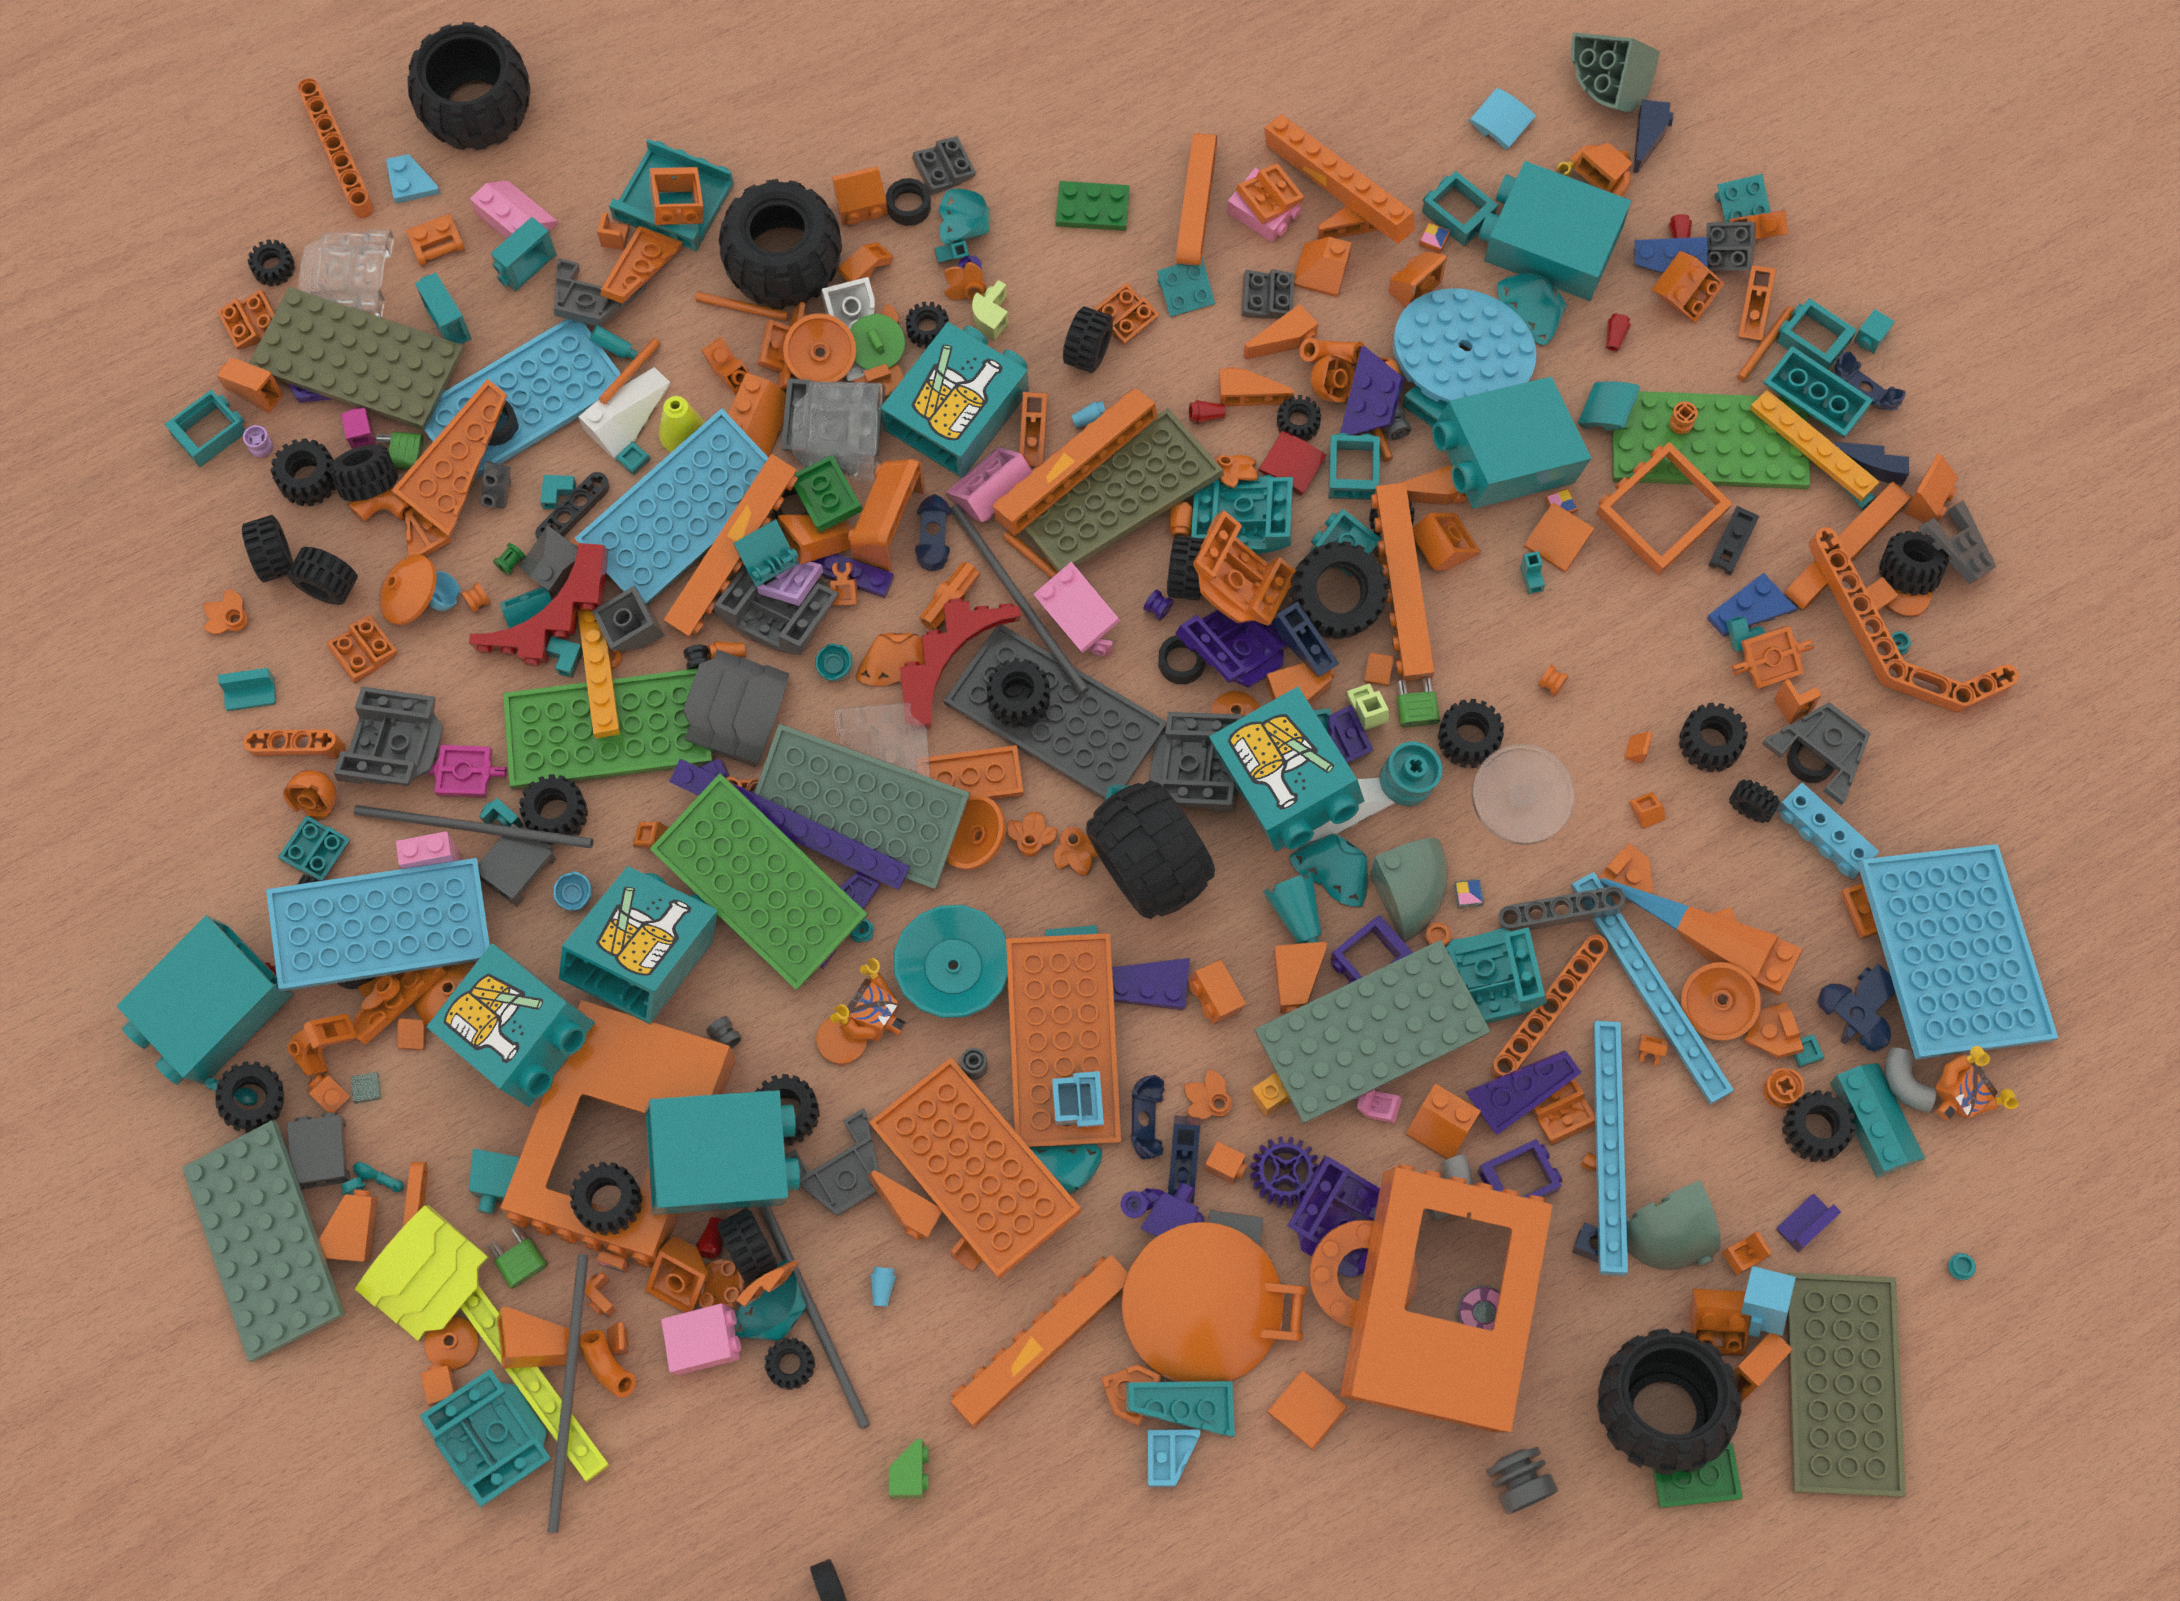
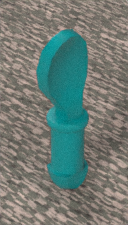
M207 1078L205 1086L209 1090H217L218 1080L216 1078ZM246 1087L237 1089L233 1096L238 1103L246 1106H253L258 1101L257 1094Z
M356 1162L353 1165L355 1174L363 1180L375 1179L377 1184H382L392 1189L393 1192H401L404 1189V1184L401 1180H396L386 1175L383 1171L378 1172L362 1162Z

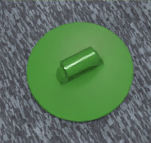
M881 314L866 315L857 320L850 329L856 343L855 362L867 370L883 364H887L888 368H890L899 361L904 352L905 338L903 331L898 323L888 316Z

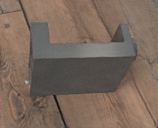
M512 824V825L510 826V827L519 828V827H517V826L514 825V824ZM502 836L479 862L480 880L517 907L523 901L522 892L549 861L554 863L556 860L552 853L554 849L546 842L541 841L539 843L535 840Z
M331 1112L322 1114L321 1118L312 1119L311 1117L303 1116L296 1118L294 1122H287L289 1157L301 1190L342 1184L351 1180L350 1171L346 1168L343 1127L346 1126V1120L341 1115Z

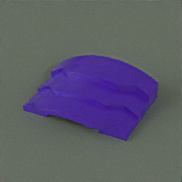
M1218 609L1202 619L1198 615L1181 624L1175 633L1191 652L1197 651L1210 666H1214L1228 683L1236 682L1247 688L1264 680L1268 673L1280 669L1283 665V650L1288 647L1272 623L1268 626L1257 621L1237 623Z
M1325 1155L1287 1227L1297 1232L1301 1251L1310 1256L1313 1255L1320 1240L1332 1229L1353 1220L1374 1221L1380 1192L1379 1187ZM1368 1248L1355 1249L1345 1255L1338 1266V1272L1346 1277L1363 1274Z

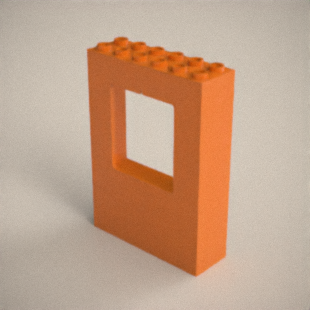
M581 1000L578 1009L592 1019L595 1024L586 1034L584 1045L580 1050L567 1058L554 1075L550 1089L544 1094L502 1202L501 1209L506 1214V1218L512 1220L511 1224L526 1229L527 1225L537 1228L536 1232L551 1236L554 1233L562 1236L561 1240L576 1244L577 1241L585 1243L586 1248L600 1252L602 1249L612 1252L611 1254L625 1259L627 1257L637 1260L636 1264L651 1268L655 1264L659 1250L670 1240L679 1213L652 1215L649 1167L640 1188V1194L642 1195V1202H640L641 1211L640 1213L636 1212L635 1216L637 1219L634 1223L630 1221L627 1224L629 1226L628 1229L624 1231L623 1228L618 1229L619 1233L615 1235L611 1232H608L607 1235H601L599 1232L595 1234L587 1227L585 1228L573 1213L574 1210L570 1205L572 1198L547 1189V1184L579 1101L585 1095L645 1114V1107L649 1099L723 1094L736 1059L729 1045L654 1022L648 1024L634 1016ZM591 1203L595 1211L606 1212L611 1210L610 1208Z
M1399 1164L1398 1167H1392V1169L1383 1172L1340 1397L1491 1432L1511 1433L1553 1204L1545 1203V1198L1529 1195L1528 1198L1518 1196V1191L1510 1189L1494 1191L1492 1190V1185L1485 1183L1469 1185L1466 1184V1179L1459 1177L1443 1179L1440 1178V1173L1434 1171L1414 1172L1415 1167ZM1424 1209L1466 1218L1467 1213H1470L1469 1219L1510 1229L1511 1234L1492 1330L1405 1310Z

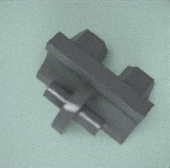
M489 460L485 462L481 505L501 509L507 506L508 487L511 484L510 466L498 465Z

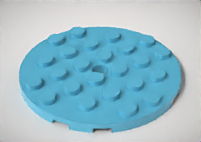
M1462 288L1442 289L1418 297L1403 310L1393 334V353L1402 374L1409 382L1413 381L1420 387L1422 394L1436 402L1439 399L1449 402L1450 400L1529 382L1536 364L1535 342L1529 328L1521 317L1498 299L1473 290ZM1461 344H1463V346H1466V347H1468V348L1471 349V350H1470V351H1464V350H1463L1462 348H1460L1459 346H1461Z

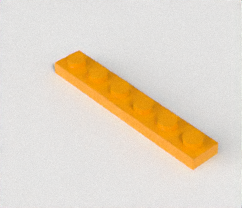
M1766 390L1751 405L1750 410L1861 502L1878 486L1879 481L1769 390Z
M578 610L593 734L595 739L619 735L620 729L608 643L593 612Z

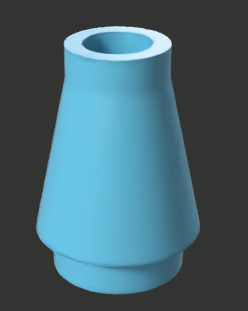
M1094 401L1077 413L1072 414L1076 429L1094 422L1103 414L1105 407L1102 401L1097 403Z
M873 1267V1274L870 1273L872 1305L888 1307L897 1277L894 1276L895 1269Z

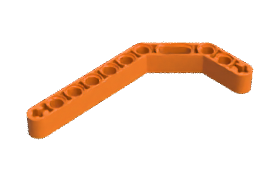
M1824 527L1819 529L1810 539V551L1882 685L1950 711L1960 712L2005 692L2017 683L2019 679L2018 670L2009 664L1999 666L1962 683L1905 662L1837 533L1831 528ZM1830 559L1837 561L1839 568L1833 566ZM1842 581L1847 582L1851 589H1846L1842 585ZM1853 604H1859L1862 607V611L1856 610ZM1865 625L1871 626L1874 633H1869ZM1877 647H1881L1885 651V656L1879 654ZM1889 669L1896 672L1897 678L1889 674ZM1999 677L2006 678L1998 683L1996 682V679H1998ZM1912 678L1938 686L1940 694L1915 685ZM1978 684L1985 687L1986 693L1980 691ZM1956 693L1962 695L1964 703L1957 699Z

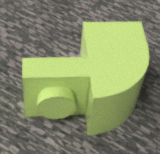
M999 280L994 286H990L986 290L984 297L976 293L972 302L973 320L976 327L994 341L1009 324L1008 311L1000 307L1007 297L1006 284Z
M1370 683L1346 691L1347 699L1350 705H1352L1364 731L1389 722V709L1380 691L1374 692Z

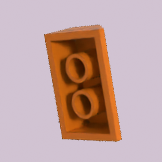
M746 373L728 415L769 458L783 427L786 392L768 379Z

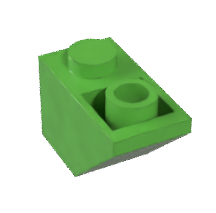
M916 1439L889 1467V1496L891 1499L924 1498V1491L929 1490V1475L924 1474V1463H929V1447L924 1446L922 1439Z

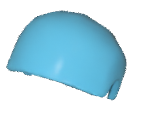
M438 571L436 572L434 594L428 605L435 610L446 611L458 602L456 599L461 590L451 575Z
M573 871L561 875L557 879L553 887V897L559 907L567 911H577L587 906L591 900L592 885L586 876Z

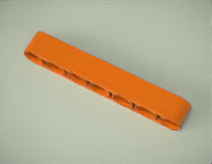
M305 78L298 84V91L355 216L359 218L368 217L372 214L374 207L318 82L313 78Z
M1193 133L1177 243L1176 264L1201 266L1217 151V134Z
M1895 482L1890 483L1838 536L1851 561L1911 501L1912 496ZM1830 559L1831 564L1839 568L1838 562ZM1816 560L1784 593L1787 598L1802 610H1805L1829 586Z
M1592 935L1587 938L1545 993L1547 1000L1545 1004L1553 1005L1556 1012H1546L1543 1005L1533 1009L1507 1042L1491 1067V1075L1494 1079L1508 1074L1501 1072L1498 1069V1064H1507L1510 1072L1520 1069L1594 972L1608 950L1607 941L1602 936ZM1592 945L1598 947L1600 949V953H1591L1588 946ZM1573 966H1583L1586 973H1577ZM1561 984L1567 985L1571 992L1563 993L1559 990L1558 986ZM1528 1025H1538L1540 1027L1541 1032H1531L1528 1028ZM1513 1044L1523 1045L1526 1051L1523 1053L1516 1052Z

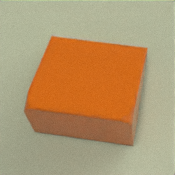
M1369 653L1364 682L1389 686L1394 657Z
M1648 731L1630 737L1624 756L1626 760L1640 764L1644 763L1653 736L1652 732Z
M1653 792L1629 801L1643 828L1665 820L1664 806Z
M659 821L639 822L633 846L650 849L669 827Z
M398 1019V1049L424 1050L427 1023L424 1020Z
M618 1322L607 1329V1343L613 1355L627 1354L628 1328L623 1322Z

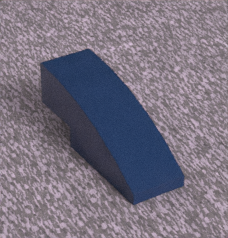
M1835 442L1834 444L1878 481L1886 483L1895 482L1896 484L1903 485L1909 475V457L1885 455V446Z

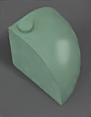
M1573 32L1571 60L1575 65L1576 78L1582 89L1593 100L1611 109L1630 112L1641 105L1642 99L1645 100L1652 86L1660 51L1634 38Z
M1437 838L1416 840L1376 855L1374 858L1370 877L1398 936L1403 942L1412 939L1429 925L1436 913H1438L1444 899L1448 880V867L1443 846Z
M1701 1180L1669 1193L1657 1206L1655 1202H1651L1636 1211L1637 1213L1632 1215L1633 1219L1631 1220L1629 1216L1626 1217L1627 1251L1637 1260L1648 1266L1662 1270H1677L1697 1263L1701 1267L1714 1261L1713 1256L1720 1250L1721 1237L1718 1222Z

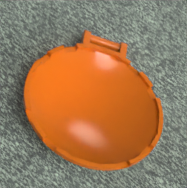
M1188 1223L1176 1226L1155 1237L1143 1248L1134 1263H1132L1126 1276L1122 1293L1123 1321L1129 1339L1139 1356L1164 1377L1175 1382L1233 1381L1252 1370L1269 1352L1275 1339L1303 1340V1333L1300 1331L1303 1296L1307 1293V1286L1280 1284L1276 1269L1267 1254L1256 1242L1242 1232L1216 1223ZM1284 1293L1293 1294L1290 1331L1281 1330Z

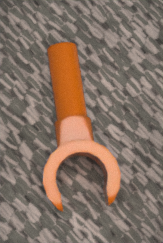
M1587 1152L1581 1166L1589 1171H1594L1596 1168V1155L1594 1156Z

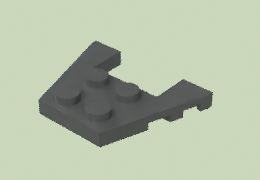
M559 258L557 260L554 316L594 326H602L646 289L647 283L642 285L622 304L601 296V286L574 280L579 272V263Z
M1961 501L1947 510L1961 530L1954 537L1949 539L1935 518L1924 523L1918 529L1923 535L1929 533L1935 540L1932 543L1938 551L1943 548L1951 557L1949 563L1971 584L1994 569L1996 565L1965 502Z
M1829 702L1802 717L1801 720L1782 728L1778 733L1768 736L1762 744L1779 758L1782 757L1795 740L1806 746L1838 771V774L1826 786L1823 792L1840 805H1843L1847 799L1870 733Z
M864 1108L843 1120L857 1144L811 1172L807 1170L796 1150L785 1155V1158L798 1159L800 1186L837 1217L878 1193L867 1178L869 1172L872 1170L879 1172Z

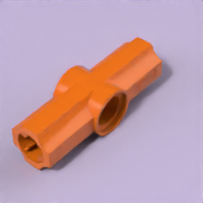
M962 561L949 580L943 581L938 586L932 602L919 617L925 627L930 630H939L945 622L944 603H948V600L961 598L963 602L965 601L966 593L980 576V572L972 564Z

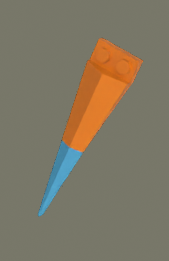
M1600 878L1603 885L1620 888L1624 892L1626 899L1679 931L1721 961L1743 968L1753 977L1759 987L1779 996L1781 995L1803 948L1778 938V935L1605 878Z

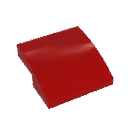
M1282 431L1258 471L1265 476L1293 477V491L1301 496L1305 493L1327 455L1304 440Z

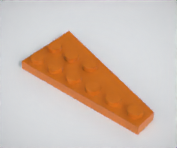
M489 379L482 384L392 489L397 496L449 538L452 535L508 397L504 391Z

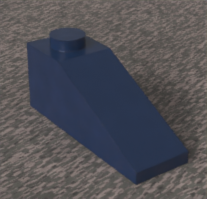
M1642 99L1638 112L1633 172L1638 173L1665 136L1667 126H1672L1674 113L1670 112V102Z
M1298 601L1274 617L1271 623L1283 641L1318 678L1339 665V662L1306 613L1301 609Z
M1879 964L1872 970L1867 967L1857 977L1860 982L1855 987L1853 994L1876 1013L1895 993L1891 975ZM1854 1007L1850 1010V1017L1854 1021H1862L1864 1019V1012L1862 1009ZM1847 1022L1845 1023L1841 1042L1844 1045L1857 1032Z
M1174 1115L1168 1194L1174 1197L1181 1182L1195 1188L1201 1118ZM1195 1191L1189 1203H1194Z

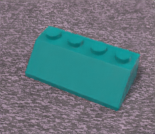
M1791 346L1763 383L1844 438L1855 429L1868 412L1873 399L1793 346Z
M1879 1063L1860 1065L1835 1076L1830 1084L1836 1096L1843 1098L1841 1103L1843 1105L1848 1103L1850 1106L1848 1113L1854 1114L1855 1119L1852 1121V1124H1856L1854 1133L1876 1178L1925 1159L1894 1094L1890 1090Z

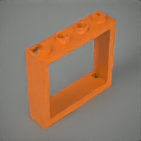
M1670 442L1664 447L1659 445L1650 454L1652 458L1647 463L1644 461L1639 463L1632 471L1634 475L1630 479L1625 477L1616 485L1617 491L1612 495L1607 493L1598 502L1600 506L1596 512L1658 575L1715 524L1733 504ZM1666 457L1716 506L1666 553L1660 556L1611 507Z

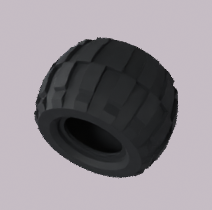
M462 22L460 25L451 26L449 24L440 27L438 32L427 35L421 41L420 49L414 50L409 64L410 76H407L408 95L417 118L434 137L443 143L447 142L453 148L461 150L475 148V150H482L495 143L499 145L508 139L512 131L518 130L529 107L531 88L529 85V75L522 57L509 40H506L499 32L487 25L480 27L475 25L474 22ZM483 81L493 85V88L486 94L474 100L464 102L449 100L454 90L464 83Z
M778 179L766 180V183L758 186L753 184L744 189L743 195L740 198H734L726 210L724 221L721 223L718 241L721 261L725 267L726 274L737 289H740L747 298L758 304L764 302L771 306V308L783 309L784 306L789 305L796 307L800 302L806 304L807 300L813 296L816 298L820 296L821 290L827 288L828 282L832 281L835 277L842 251L839 224L835 214L831 209H828L825 200L813 189L806 190L804 185L792 180H789V182H779ZM791 227L804 232L800 242L795 247L784 252H769L754 243L758 236L774 228Z
M1149 780L1145 784L1136 783L1121 789L1106 799L1094 811V817L1087 821L1086 833L1096 853L1122 893L1143 917L1152 919L1157 915L1162 917L1180 910L1195 900L1208 886L1207 882L1214 878L1215 866L1207 848L1183 810L1160 783Z
M1669 1329L1652 1330L1648 1336L1638 1335L1624 1343L1621 1349L1609 1359L1598 1387L1597 1408L1601 1424L1605 1425L1607 1430L1606 1436L1614 1448L1618 1451L1622 1450L1628 1456V1461L1639 1468H1642L1643 1465L1655 1469L1657 1474L1672 1475L1674 1471L1680 1470L1688 1473L1703 1468L1709 1461L1717 1459L1727 1448L1737 1430L1742 1402L1741 1395L1737 1389V1377L1732 1366L1729 1363L1725 1364L1722 1360V1352L1710 1342L1705 1344L1696 1338V1334L1684 1330L1680 1333H1672ZM1655 1382H1670L1680 1386L1690 1395L1695 1404L1696 1421L1694 1427L1689 1433L1679 1435L1666 1434L1650 1427L1634 1410V1401L1638 1393L1647 1385Z

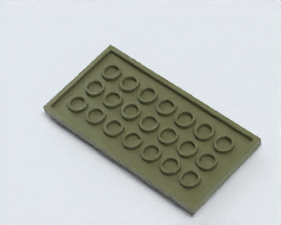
M289 287L248 364L271 372L275 380L360 409L365 408L366 411L425 430L465 349L463 345Z
M1168 408L1157 414V419L1023 529L1057 572H1060L1070 562L1076 567L1224 476L1223 469Z
M1787 1273L1786 1275L1796 1277L1787 1314L1788 1345L1793 1349L1788 1354L1793 1493L1906 1497L1896 1277Z

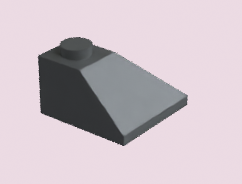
M547 525L520 567L547 590L559 593L568 580L574 566L578 547Z
M635 586L592 610L612 651L645 648L665 636L654 614Z

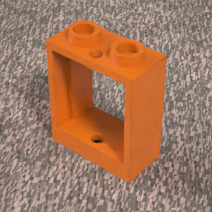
M650 168V193L655 225L703 224V201L698 168ZM658 192H692L694 204H660Z

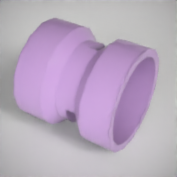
M253 425L245 430L243 440L253 456L263 458L272 452L273 442L262 426Z

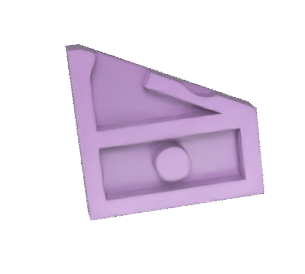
M811 561L804 564L798 562L796 565L776 575V579L767 585L762 583L757 586L758 594L800 606L824 572L822 565Z

